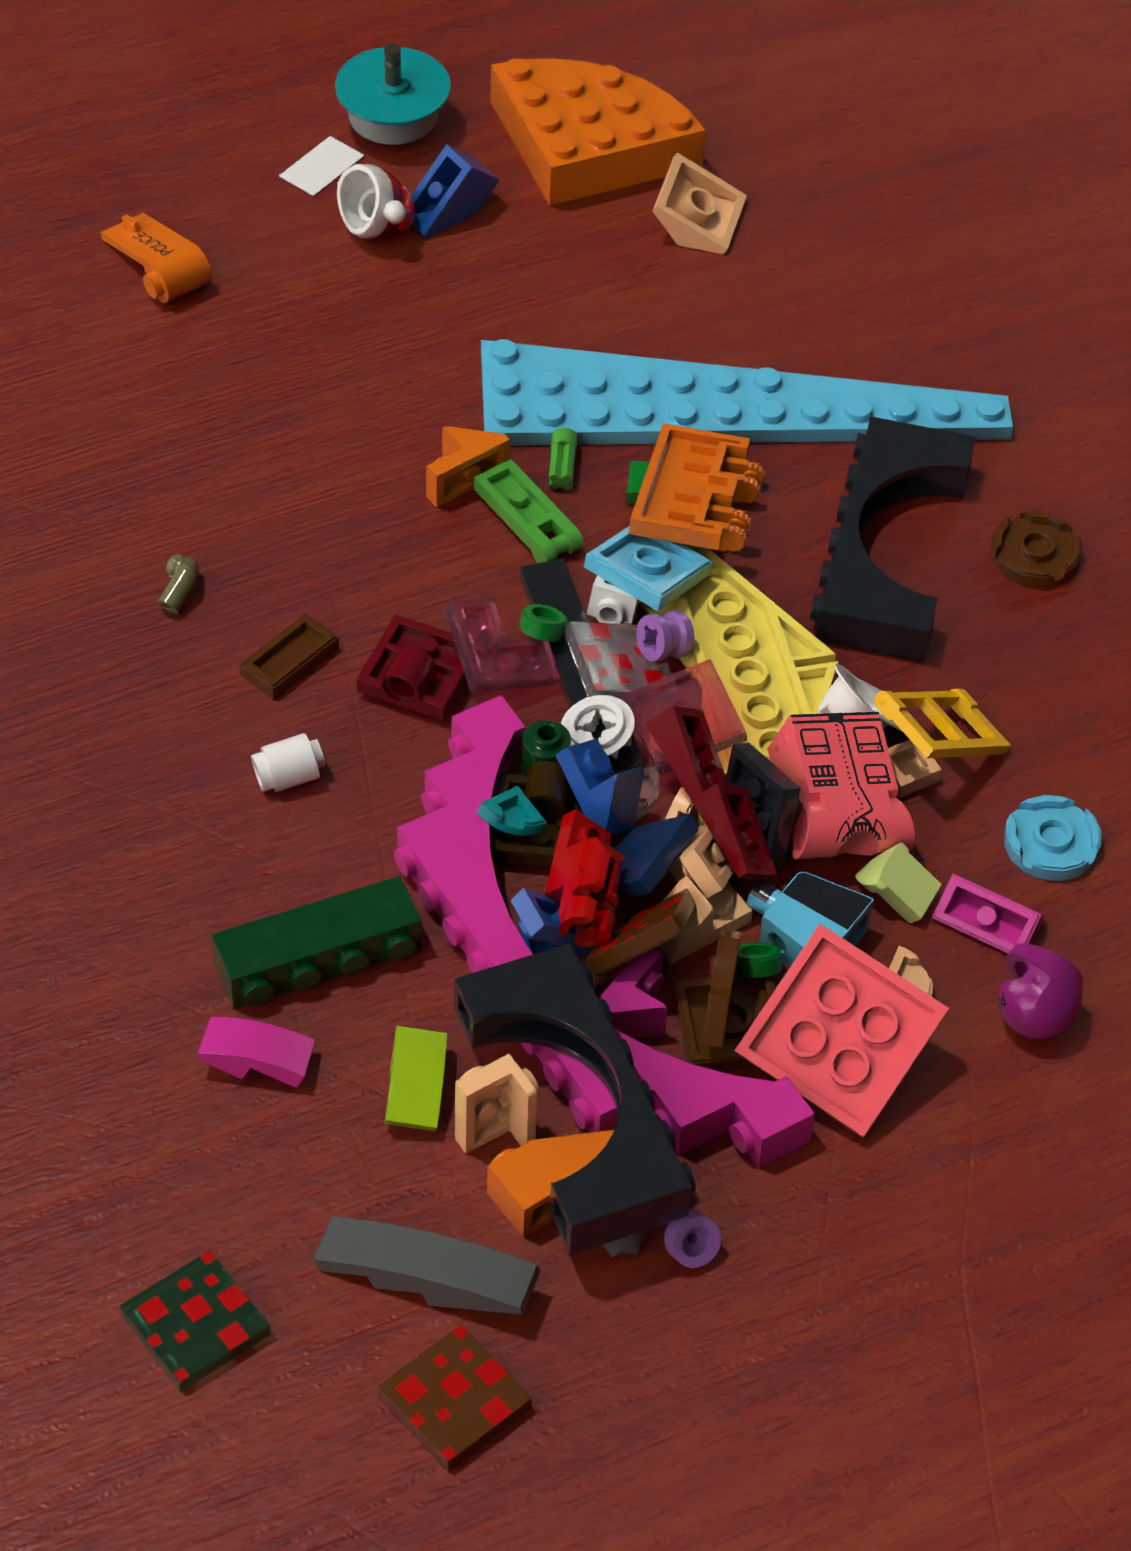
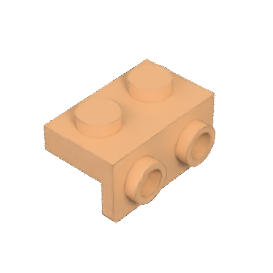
M507 1054L484 1067L476 1066L471 1068L459 1080L455 1081V1140L466 1154L508 1131L513 1134L520 1145L536 1139V1126L539 1124L537 1097L540 1096V1089L533 1074L527 1068L521 1070L511 1055Z

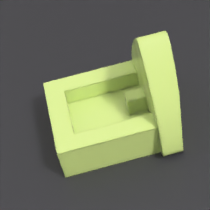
M900 842L868 862L856 873L855 877L869 892H877L911 924L922 919L942 884Z

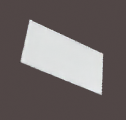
M329 136L279 175V177L314 196L364 155Z

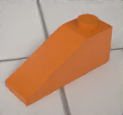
M614 1130L535 1139L526 1142L516 1149L509 1148L502 1151L488 1165V1196L520 1235L525 1238L553 1221L550 1214L551 1183L570 1176L592 1161L606 1146Z

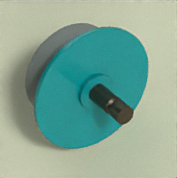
M390 43L382 48L362 52L348 60L337 74L335 89L337 98L341 105L349 112V121L357 133L371 141L382 144H405L426 136L435 127L438 120V111L446 104L449 98L451 83L446 69L435 58L421 51Z

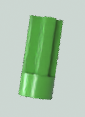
M558 428L552 433L548 486L553 490L561 487L568 491L573 485L578 435L569 428Z

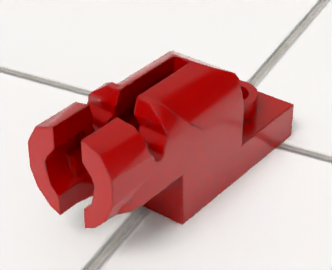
M575 809L565 814L562 818L545 895L560 905L558 912L560 919L559 933L562 937L569 934L570 928L576 924L573 944L581 947H598L607 943L611 937L615 921V913L613 912L618 907L619 896L617 894L625 856L609 846L612 835L610 832Z

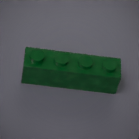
M397 876L211 934L213 962L234 1010L249 1004L258 1005L272 997L297 989H309L319 982L344 974L353 975L361 972L366 967L388 960L406 958L412 953L422 950V920L401 876Z

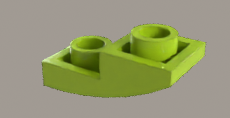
M396 1026L384 1124L436 1131L442 1095L447 1033Z

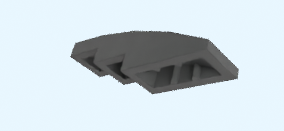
M337 1216L331 1217L313 1258L321 1272L367 1276L375 1289L421 1293L429 1306L524 1315L541 1272L536 1263L486 1246L434 1232L377 1221Z

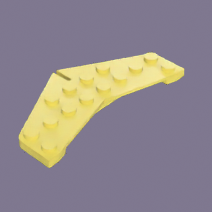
M683 544L713 562L710 575L658 611L640 600L639 604L647 615L659 614L663 617L664 614L670 611H682L692 622L695 639L693 648L688 655L679 657V659L703 690L702 710L726 775L733 744L749 742L770 760L767 748L790 715L818 714L819 705L835 681L837 672L834 666L838 661H835L836 653L708 548ZM697 811V823L701 826L705 822Z

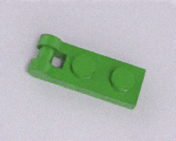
M512 459L474 477V490L531 549L537 563L557 560L558 555L564 552L572 554L583 548V537L577 527ZM552 531L556 537L549 539L545 534Z

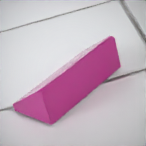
M952 874L931 917L1005 953H1009L1017 944H1031L1045 920L1042 914L955 874Z

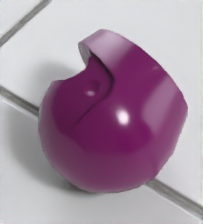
M1021 943L1015 945L1005 957L1006 965L1015 979L1001 983L998 991V1007L1002 1017L1017 1034L1033 1040L1050 1039L1066 1032L1076 1022L1082 1006L1083 977L1080 971L1067 959L1048 949L1031 944Z

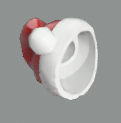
M355 164L346 169L341 175L337 187V201L342 219L352 234L360 238H374L388 232L392 228L405 231L412 226L416 208L410 192L392 173L383 171L375 165Z

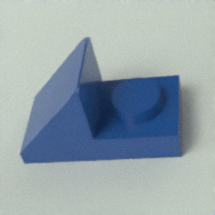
M598 738L569 746L555 755L585 816L612 834L611 837L626 833L628 829L634 828L644 776L643 766L615 775L610 759L603 750Z
M523 888L510 900L520 917L518 923L521 931L519 933L533 954L570 943L577 959L589 955L593 947H581L573 944L576 924L570 928L569 934L563 937L560 935V919L558 916L560 905L545 894Z

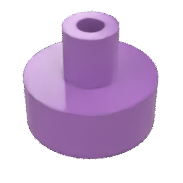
M689 1210V1216L668 1224L664 1235V1243L667 1252L674 1259L686 1267L697 1268L706 1265L716 1256L721 1245V1232L717 1224L705 1214L696 1210Z

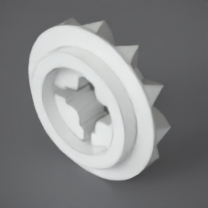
M596 695L587 697L574 704L565 713L561 724L570 733L571 746L593 740L594 738L591 733L595 732L596 725H599V718L602 719L606 730L602 731L601 737L598 740L608 756L611 755L617 759L618 752L623 746H631V736L637 728L633 712L624 701L614 696Z

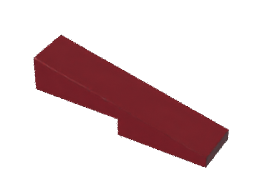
M672 705L645 722V725L739 879L770 881L778 875L747 787L730 786L728 784L703 710Z

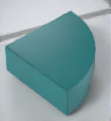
M518 786L482 802L476 811L488 824L512 835L529 836L538 834L547 823Z

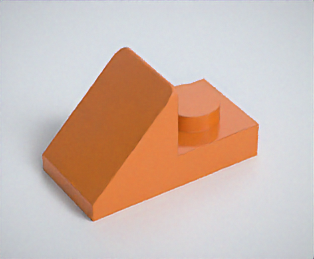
M450 426L443 427V456L426 466V497L437 508L474 489L475 476L510 460V439L501 433Z

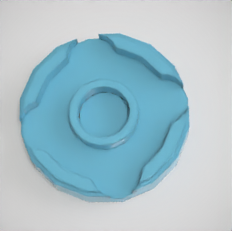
M1042 795L1029 798L1019 804L1018 809L1008 817L1004 831V847L1010 860L1024 873L1041 880L1060 882L1078 878L1092 868L1099 856L1101 828L1095 816L1086 808L1084 812L1074 806L1075 801L1066 797Z

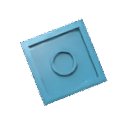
M628 526L587 553L583 567L658 611L708 577L713 562L681 543L629 534Z

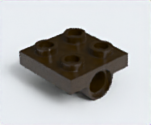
M541 761L529 768L527 776L501 773L498 795L518 786L547 823L540 833L529 836L512 835L493 827L490 845L493 862L551 867L563 816L575 809L584 814L560 764L551 761Z

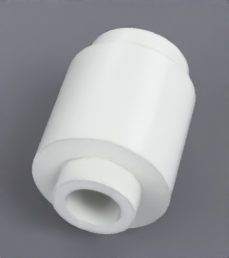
M305 733L262 746L261 752L251 755L254 772L263 792L273 788L275 792H279L319 779V768L326 766L318 740L309 741Z

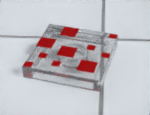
M569 621L564 635L588 697L609 695L617 697L627 704L674 705L680 694L666 659L649 661L642 655L637 643L636 631L638 625Z

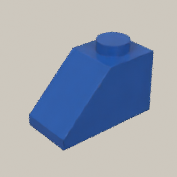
M446 144L411 195L416 208L415 219L412 225L421 234L429 238L475 215L500 179L475 157Z

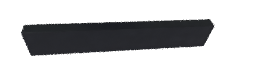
M564 558L520 567V580L529 604H542L561 611L568 620L563 639L554 642L544 641L569 709L577 702L591 696L609 695L618 698L610 675L603 676L598 673L597 668H606L607 670L604 660H584L579 644L597 646L598 644L593 636ZM593 683H603L605 691L596 690ZM599 718V725H596L595 732L591 733L594 739H599L602 731L606 730L601 718ZM633 734L631 736V746H623L618 752L617 759L611 755L608 756L615 775L640 766L644 767L645 765Z

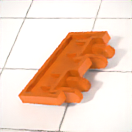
M663 423L630 518L629 534L724 552L729 550L730 553L732 551L735 553L738 550L741 551L747 540L746 532H749L752 522H750L749 514H746L745 511L732 508L733 502L740 503L743 501L745 504L746 502L750 504L752 501L755 502L759 498L760 487L766 475L764 474L763 466L754 461L750 462L747 460L750 438Z

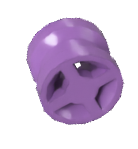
M670 611L664 614L663 617L659 614L646 615L639 621L636 631L639 650L649 661H660L667 658L668 655L674 658L685 657L691 652L695 640L692 622L682 611Z

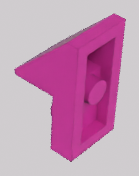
M656 948L632 959L598 998V1000L605 999L613 1016L614 1028L633 1039L661 1036L666 1030L667 1006L655 999L664 983V976L661 975L663 952Z

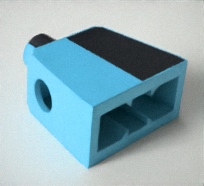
M807 872L797 873L783 891L760 880L753 887L747 899V905L750 908L763 914L759 942L777 946L781 950V962L789 969L819 924H822L856 946L870 928L874 899Z

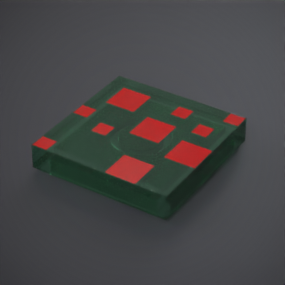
M210 1250L119 1305L121 1316L180 1392L271 1335L270 1324Z

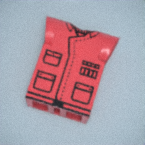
M879 712L790 715L767 750L771 762L801 788L799 806L795 812L791 830L790 847L793 858H833L843 853L873 856L883 853L900 842L909 849L908 852L912 851L915 844L914 824L908 809L903 802L897 799L899 789Z

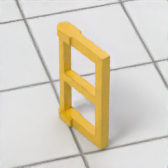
M964 689L924 692L879 691L875 695V706L889 722L894 721L926 758L1005 754L1011 747L1010 743L979 711L977 702ZM939 706H951L982 738L968 739ZM919 707L948 740L934 741L906 708Z

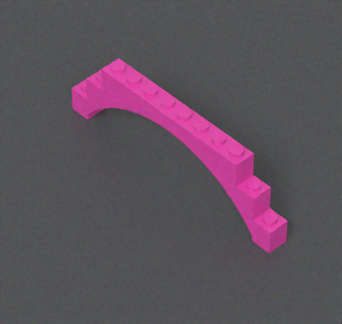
M502 695L451 716V738L448 739V747L453 759L425 771V792L421 794V801L427 814L397 827V849L394 850V859L400 872L405 877L410 875L415 881L422 903L427 910L436 911L442 920V927L449 942L453 946L459 945L466 954L471 973L533 955L512 921L497 884L490 852L491 825L476 812L482 802L498 795L501 773L508 774L513 762L522 759V742L525 726ZM613 1027L617 1039H625L633 1056V1070L638 1080L645 1079L653 1095V1110L659 1121L665 1120L668 1123L674 1138V1151L678 1156L729 1131L736 1148L743 1154L747 1152L757 1167L760 1168L811 1142L815 1113L787 1076L777 1081H768L735 1076L700 1067L654 1050ZM521 1043L528 1054L535 1053L541 1061L544 1075L551 1088L556 1092L561 1090L569 1101L572 1117L581 1129L588 1128L590 1133L615 1130L618 1115L613 1099L602 1081L588 1067L558 1050L536 1044Z

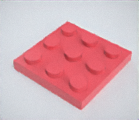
M819 924L734 1051L775 1080L787 1076L805 1100L864 1139L948 1013L949 1008L830 929Z

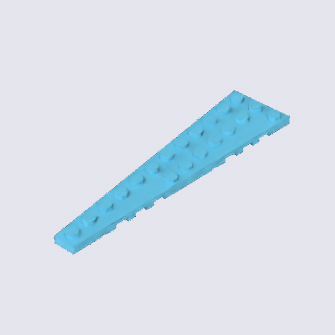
M506 339L497 341L481 340L484 431L505 434L510 439V445H551L552 433L558 428L574 430L578 435L577 445L656 444L663 423L750 438V443L856 441L858 433L866 434L871 416L976 436L975 440H1011L1013 432L1009 399L1005 395L780 372L769 367L751 369L517 344Z

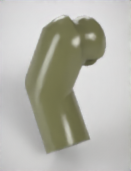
M175 554L168 560L166 572L171 580L158 600L160 606L176 614L179 613L191 593L199 572L198 562L190 556L185 558L181 554Z

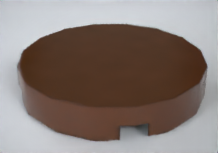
M1030 511L1020 513V518L1010 520V517L1001 521L993 533L990 556L996 569L1008 580L1023 587L1043 589L1059 586L1073 577L1080 565L1082 542L1079 536L1076 538L1072 533V527L1065 520L1049 513Z

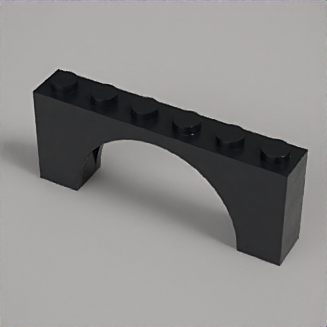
M870 417L866 434L858 433L853 459L859 460L858 465L850 464L848 468L845 490L851 491L850 496L841 495L836 522L842 523L841 529L833 527L828 554L834 555L833 561L824 560L819 587L825 588L824 595L815 593L810 620L818 622L817 639L821 642L925 662L938 598L915 592L884 574L869 558L861 542L860 534L872 518L897 503L933 496L963 499L971 468L976 436Z
M570 943L455 978L454 1009L472 1048L496 1043L517 1042L536 1044L558 1050L588 1067L602 1081L613 1099L618 1122L606 1146L586 1166L564 1179L551 1183L550 1214L569 1255H573L689 1216L691 1193L696 1191V1184L688 1163H680L674 1152V1138L668 1123L665 1120L659 1121L653 1110V1095L645 1079L638 1080L633 1070V1056L625 1039L618 1040L613 1031V1016L605 999L598 1000L593 991L594 980L588 963L585 960L578 961Z

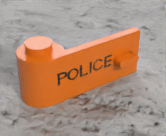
M145 213L135 217L124 215L121 217L122 223L100 232L103 241L144 266L143 284L153 299L158 298L161 302L167 303L208 284L212 280L211 268L202 250L193 242Z

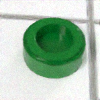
M531 604L523 608L519 628L523 633L532 638L554 642L563 639L568 620L561 611L553 607Z
M751 942L740 945L736 975L746 978H763L775 975L781 971V950L777 946L764 942Z

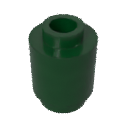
M543 720L535 722L526 728L522 742V772L524 776H527L529 768L535 763L541 761L559 763L555 755L571 746V736L566 727L555 721Z

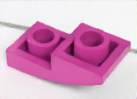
M211 1016L196 1059L240 1079H243L248 1070L252 1068L297 1088L305 1076L315 1039L264 1022Z

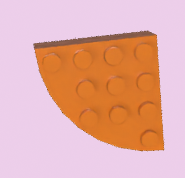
M513 58L507 62L491 64L490 103L549 206L664 178L676 153L681 154L703 168L705 129L690 110L672 95L645 79L621 71L619 68L611 65L603 66L586 61L556 58Z

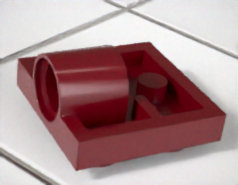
M395 614L357 678V692L444 720L481 655V642Z

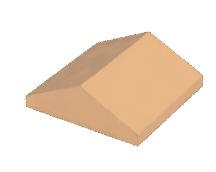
M676 153L652 212L677 245L724 254L728 250L747 195L681 154Z

